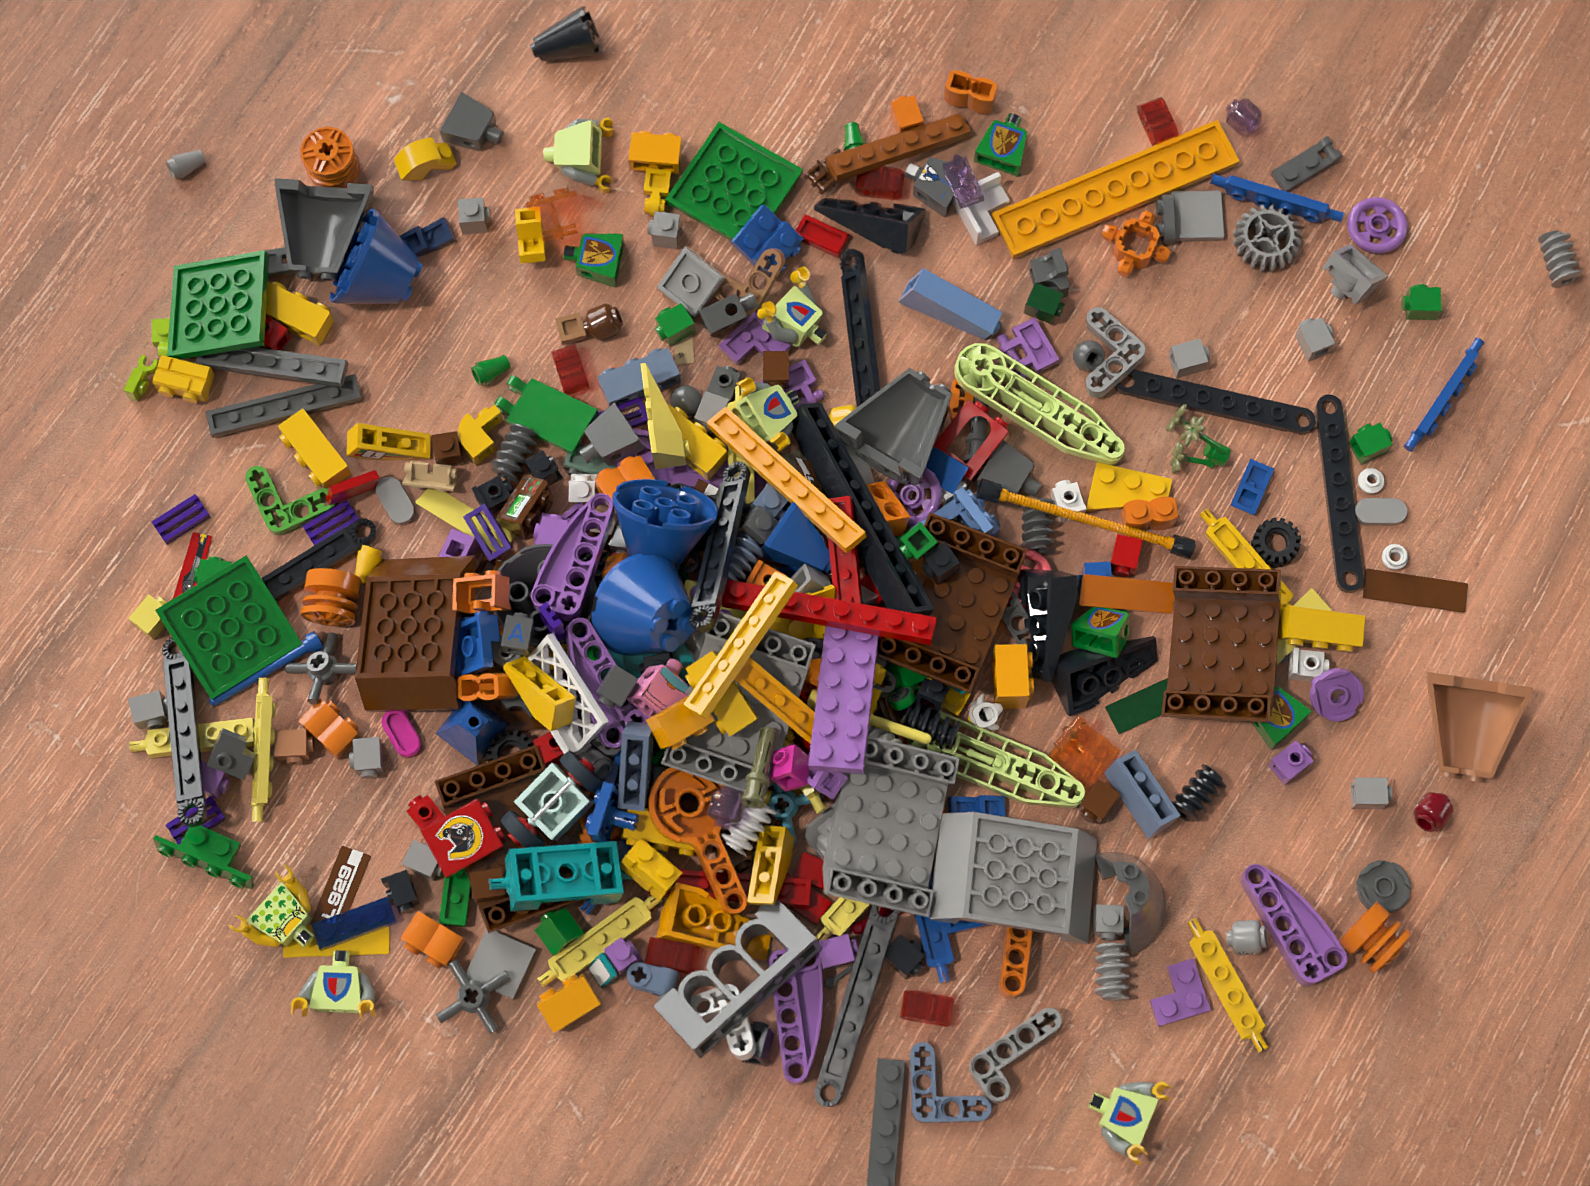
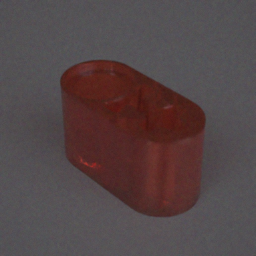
M1162 97L1137 106L1138 117L1152 146L1179 136L1177 126Z
M882 166L858 174L856 177L855 193L869 198L901 199L905 173L898 168Z
M576 344L551 351L564 394L571 395L590 389Z
M650 937L644 964L665 967L680 973L690 974L695 972L700 947L693 944Z
M904 990L900 1018L913 1022L950 1027L955 999L943 995Z

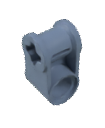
M644 963L632 964L627 971V980L632 988L658 997L665 992H669L672 988L676 990L680 977V972ZM638 970H642L643 976L646 977V979H641L640 983L635 982V977L632 976V974H637Z

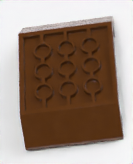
M929 512L924 524L925 528L935 538L937 546L943 542L947 543L960 562L959 571L937 585L933 578L929 579L921 567L923 565V557L917 562L912 558L910 565L934 607V611L930 616L937 617L931 645L879 636L877 658L970 694L999 627L1028 550Z
M476 556L382 559L367 576L355 680L365 711L461 710L462 700L458 698L457 680L454 679L461 612L452 610L453 579L464 578L465 573H476Z
M1175 566L1173 593L1175 596L1168 682L1167 690H1164L1162 717L1270 722L1274 705L1281 611V570Z
M536 745L434 781L445 815L454 812L475 799H478L481 804L486 802L493 814L489 818L493 827L499 825L506 838L502 841L504 848L501 850L497 849L465 867L469 882V872L502 868L503 875L506 874L505 858L509 849L525 848L522 844L520 846L517 845L509 837L508 834L510 832L504 827L501 819L510 810L516 812L522 818H529L514 801L545 770ZM538 826L535 827L536 832L544 841L542 847L571 845L567 833L558 841L551 840ZM559 868V874L562 878L570 879L573 877V872L570 868ZM505 891L506 898L479 901L477 905L489 934L579 900L543 902L538 909L511 911L510 898L507 891Z

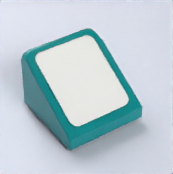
M600 953L588 966L601 988H605L618 979L617 972L604 953Z

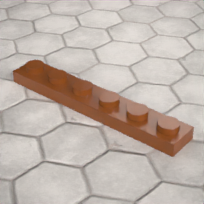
M958 113L827 156L825 163L837 182L970 137L971 131L961 114Z

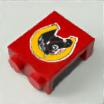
M475 799L420 830L447 879L495 850L504 848L502 841L506 838L499 825L493 827L489 819L493 814L486 802L481 804L478 799Z

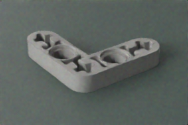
M1097 307L1087 313V328L1114 353L1086 378V391L1095 398L1106 395L1145 359V345L1109 312ZM1093 318H1102V324L1100 322L1093 323ZM1120 332L1123 338L1119 341H1112L1109 338L1110 333ZM1138 349V355L1132 354L1129 356V350L1135 351ZM1115 363L1123 367V370L1116 374L1108 369L1110 365ZM1102 381L1101 388L1099 386L1093 388V382L1099 383Z

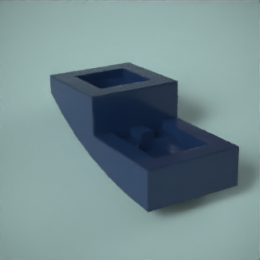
M445 217L424 228L418 225L400 235V238L417 257L429 254L457 241L449 220Z

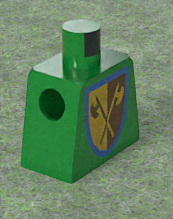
M1009 113L1005 122L994 120L975 150L974 162L1018 177L1027 135L1025 129L1019 128L1022 118L1017 114Z
M583 234L579 247L565 245L563 259L576 262L578 276L616 288L624 249L623 234Z
M1093 607L1071 624L1072 646L1117 658L1130 636V618L1127 610Z
M1276 686L1270 722L1251 723L1272 750L1299 726L1312 711L1283 689Z

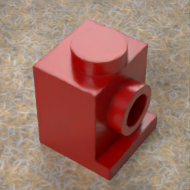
M421 795L415 797L408 804L410 808L406 811L420 830L445 817L428 795L424 798ZM425 809H428L429 815L426 817H421L420 813Z

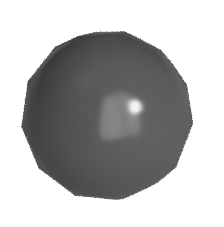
M1085 340L1076 346L1073 351V360L1080 370L1093 372L1105 361V351L1098 342Z
M683 385L672 393L670 404L674 409L679 407L688 417L696 415L702 397L694 387Z

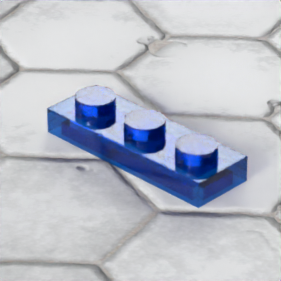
M384 897L311 924L319 950L323 951L396 924L397 920L388 898Z

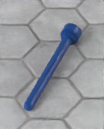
M315 630L305 636L306 639L302 640V645L212 700L210 698L209 703L212 706H217L258 682V678L267 677L308 652L311 654L323 650L324 645Z

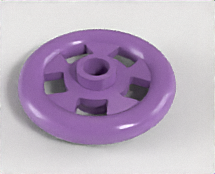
M1372 197L1362 200L1353 207L1348 216L1347 227L1351 239L1359 248L1370 253L1383 254L1393 251L1402 244L1407 235L1408 223L1404 212L1396 203L1385 198ZM1373 208L1375 214L1367 217L1364 211ZM1386 210L1394 216L1391 221L1383 214ZM1357 223H1365L1366 232H1359ZM1373 224L1380 225L1381 229L1374 228ZM1390 228L1397 230L1394 238L1387 236ZM1370 236L1381 238L1380 244L1369 242Z
M928 468L925 469L921 484L913 486L911 484L912 481H909L903 487L900 494L896 492L899 482L890 479L887 483L898 500L902 501L904 506L907 507L906 510L911 516L907 526L917 525L928 517L929 512L934 514L940 506L942 498L941 485L936 475ZM931 488V499H925V489ZM916 492V499L912 500V494ZM922 505L924 511L915 516L914 509Z

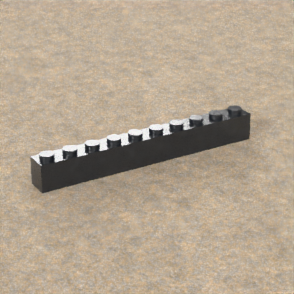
M822 403L800 404L796 410L797 417L792 420L794 425L792 433L807 461L812 463L816 477L827 498L849 495L852 497L855 523L866 533V538L857 545L858 555L888 609L930 616L934 611L931 601L909 561L899 549L898 541L843 441L837 434Z

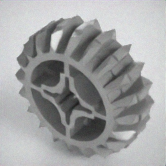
M1263 204L1259 207L1258 211L1254 207L1251 208L1249 214L1244 213L1241 217L1242 220L1237 221V229L1233 232V237L1236 238L1233 241V246L1238 247L1237 255H1244L1242 258L1243 263L1251 261V269L1256 264L1260 265L1261 272L1264 271L1266 266L1272 272L1275 270L1276 265L1282 269L1285 266V262L1290 264L1293 256H1297L1299 252L1298 247H1300L1302 242L1299 239L1301 230L1296 229L1298 221L1290 222L1292 218L1291 213L1286 216L1283 215V208L1279 209L1278 212L1274 211V205H1271L1269 210H1266ZM1254 226L1256 235L1249 241L1248 230ZM1282 236H1285L1286 247L1280 250L1278 241Z

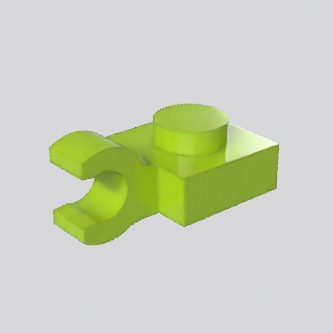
M170 318L152 319L153 346H158V357L162 355L167 356Z
M143 354L138 360L137 368H133L123 389L129 399L139 402L141 395L146 394L149 387L148 375L156 372L159 363L157 359H154L152 365L145 366L147 357Z

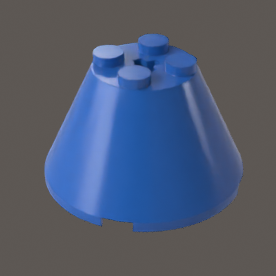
M372 208L363 217L362 221L365 224L360 232L357 231L342 268L336 277V281L332 283L337 287L335 293H330L329 299L335 304H398L403 300L407 301L413 289L410 286L413 277L417 278L423 264L418 262L417 256L383 216Z
M637 479L619 484L616 487V492L613 493L612 501L629 557L636 554H656L671 562L678 571L680 564L716 520L718 510L715 503L698 490L682 485V489L667 486L668 481Z
M636 554L622 560L607 573L597 589L595 597L598 599L595 612H592L593 628L604 646L614 653L634 656L666 650L672 652L681 646L691 633L695 632L689 623V616H691L693 608L680 574L671 562L659 555Z

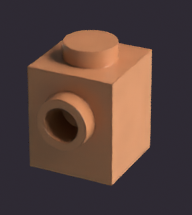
M306 729L274 730V757L278 762H287L288 765H302L303 761H311V753L315 751L314 737H310Z

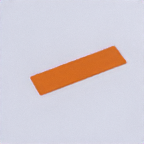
M1084 574L1079 605L1171 614L1175 598L1173 583Z

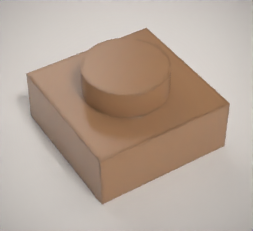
M580 312L555 318L562 345L587 339Z

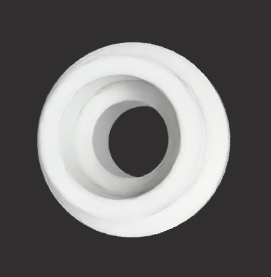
M1368 468L1360 473L1358 485L1363 492L1374 494L1382 489L1384 477L1380 471ZM1373 477L1376 483H1369L1367 478Z
M1391 544L1382 552V562L1391 570H1399L1408 562V553L1401 545ZM1390 555H1397L1399 561H1392Z

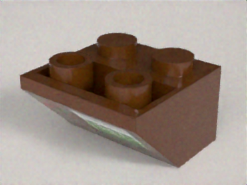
M524 475L496 517L499 525L526 540L529 534L533 535L536 523H539L538 520L542 513H547L553 504L548 482Z

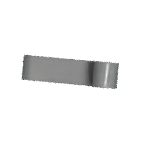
M1045 1008L972 1058L969 1064V1074L990 1103L1000 1104L1007 1099L1010 1093V1085L1000 1070L1058 1030L1061 1025V1016L1056 1009ZM1044 1016L1046 1018L1052 1017L1054 1019L1053 1027L1051 1028L1050 1025L1043 1027L1040 1030L1042 1034L1040 1036L1036 1027L1042 1024ZM1023 1030L1030 1031L1033 1035V1041L1029 1044L1021 1042L1019 1032ZM1001 1045L1007 1046L1011 1051V1056L1007 1059L1000 1058L996 1053L997 1047ZM975 1062H986L989 1071L986 1074H978L974 1069ZM998 1083L1003 1086L1004 1095L1002 1097H994L990 1093V1086L992 1084Z

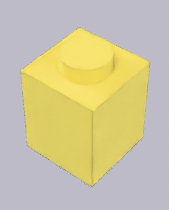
M148 594L128 619L134 626L155 640L165 628L155 610L167 602L159 596L157 599H154Z

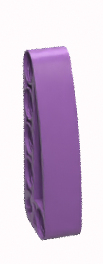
M602 493L593 496L568 522L555 541L541 567L531 592V599L537 612H539L538 607L542 605L537 600L541 595L546 594L551 596L548 604L558 619L572 621L580 618L615 515L613 501L610 496ZM602 504L609 507L604 513H598L595 510ZM591 529H599L601 531L597 537H590L587 534ZM584 553L593 555L590 561L582 562L579 560L580 556ZM581 577L585 580L581 586L571 585L574 578ZM570 602L574 603L575 608L571 607L570 611L565 609L564 605L569 606Z
M584 618L574 619L566 627L568 658L609 721L597 734L599 741L607 748L619 747L622 743V732L627 722L632 721L630 717H640V723H647L646 719L648 717L629 701L623 707L617 708L614 706L612 709L598 701L600 696L595 694V692L602 683L601 672L603 669L610 670L616 664L591 623ZM576 623L582 624L586 629L585 636L582 638L576 637L572 632V628ZM589 646L597 647L600 652V656L596 661H592L587 657L586 651ZM576 690V691H577V694H578V697H579V699H580V702H581V695H580V693L578 692V690ZM590 712V722L596 725L597 720ZM610 728L617 730L619 733V739L614 744L606 739V733Z
M1252 864L1245 869L1240 878L1241 885L1298 983L1310 987L1342 969L1347 962L1346 952L1313 907L1294 888L1264 866ZM1248 873H1257L1261 879L1260 883H1251L1248 879ZM1262 896H1270L1274 901V907L1268 908L1264 906ZM1277 919L1284 920L1288 925V930L1285 932L1278 930L1275 921ZM1290 943L1299 944L1302 949L1301 955L1291 953L1289 949ZM1327 954L1336 955L1339 960L1338 966L1329 965L1326 960ZM1312 968L1315 973L1312 975V978L1311 976H1305L1304 972L1307 969Z
M781 949L772 953L769 958V967L787 951ZM819 952L814 956L816 962L812 966H802L784 983L790 985L793 989L790 996L782 997L778 994L777 990L773 993L785 1080L791 1085H800L806 1081L818 1045L823 1002L822 969ZM785 1011L795 1013L796 1020L792 1024H785L781 1020V1015ZM796 1038L800 1042V1047L796 1051L787 1050L784 1046L787 1039ZM793 1065H799L804 1070L803 1075L798 1079H794L788 1074L789 1068Z

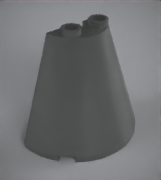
M275 178L274 184L289 270L297 272V277L301 279H312V275L321 276L322 280L336 281V277L342 268L371 201L374 186L370 184L347 183V188L307 186L300 180Z
M910 368L837 422L834 427L842 441L848 446L852 443L854 450L857 451L855 454L872 468L894 481L905 485L912 481L911 484L915 486L923 478L952 393L943 384L936 386L930 384V378L921 371L915 372Z
M1120 852L1097 853L1095 861L1102 880L1116 876L1118 882H1125L1129 886V894L1124 899L1130 912V926L1123 928L1122 935L1125 943L1129 945L1127 949L1130 956L1146 948L1155 939L1162 927L1166 911L1163 888L1154 872L1141 860Z

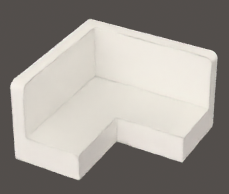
M999 172L954 192L953 205L975 245L998 236L999 231L989 213L1009 204V199L1000 184L1001 175Z

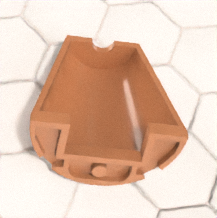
M1427 672L1426 682L1441 776L1457 778V774H1466V780L1483 782V777L1492 779L1532 694V688Z

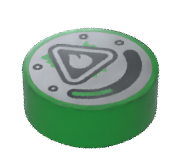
M904 686L892 692L888 701L894 710H903L914 703L916 695L911 687Z

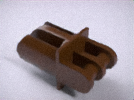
M837 147L828 156L839 153L841 150ZM826 157L821 162L817 160V164L804 175V179H809L812 182L811 185L817 187L821 195L826 193L831 187H835L836 182L825 163Z

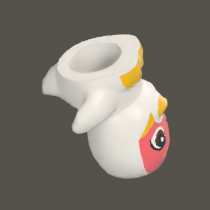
M983 693L976 701L969 704L967 708L968 720L978 727L998 730L999 726L994 723L1003 711V707L1000 703L985 702V694Z

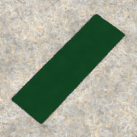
M1168 678L1105 706L1118 734L1162 715L1164 690H1167Z

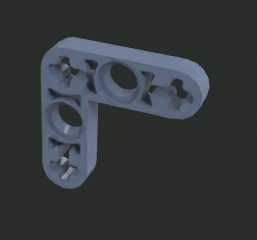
M920 1042L913 1046L910 1052L911 1109L916 1121L920 1123L981 1122L989 1117L991 1104L985 1097H936L934 1049L925 1042ZM920 1048H924L925 1053H930V1057L925 1059V1068L931 1066V1071H914V1066L920 1068V1059L914 1055L919 1053ZM918 1076H928L931 1080L930 1088L927 1090L918 1089L915 1084ZM915 1094L922 1096L932 1094V1099L926 1098V1106L932 1108V1112H929L926 1118H923L922 1114L916 1111V1108L921 1107V1098L915 1099ZM962 1101L968 1102L967 1107H974L976 1102L979 1101L981 1106L986 1107L987 1110L983 1111L980 1117L977 1116L975 1111H967L968 1117H962L964 1112ZM948 1102L956 1103L959 1106V1114L955 1117H948L944 1113V1105Z

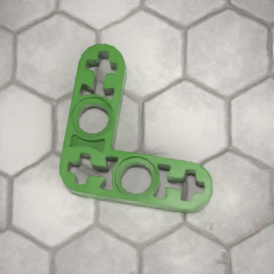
M253 466L246 472L245 479L266 526L274 535L280 536L291 532L338 505V503L325 506L321 503L322 497L327 495L329 488L319 489L283 505L265 468ZM256 474L263 476L261 481L265 488L261 490L257 482L254 481V475ZM265 495H273L275 502L273 505L265 507L261 504L262 498ZM311 501L315 503L318 511L314 512ZM299 506H307L309 513L303 518H298L295 516L296 509ZM275 511L279 519L284 520L281 522L282 527L280 528L274 525L275 520L271 513Z

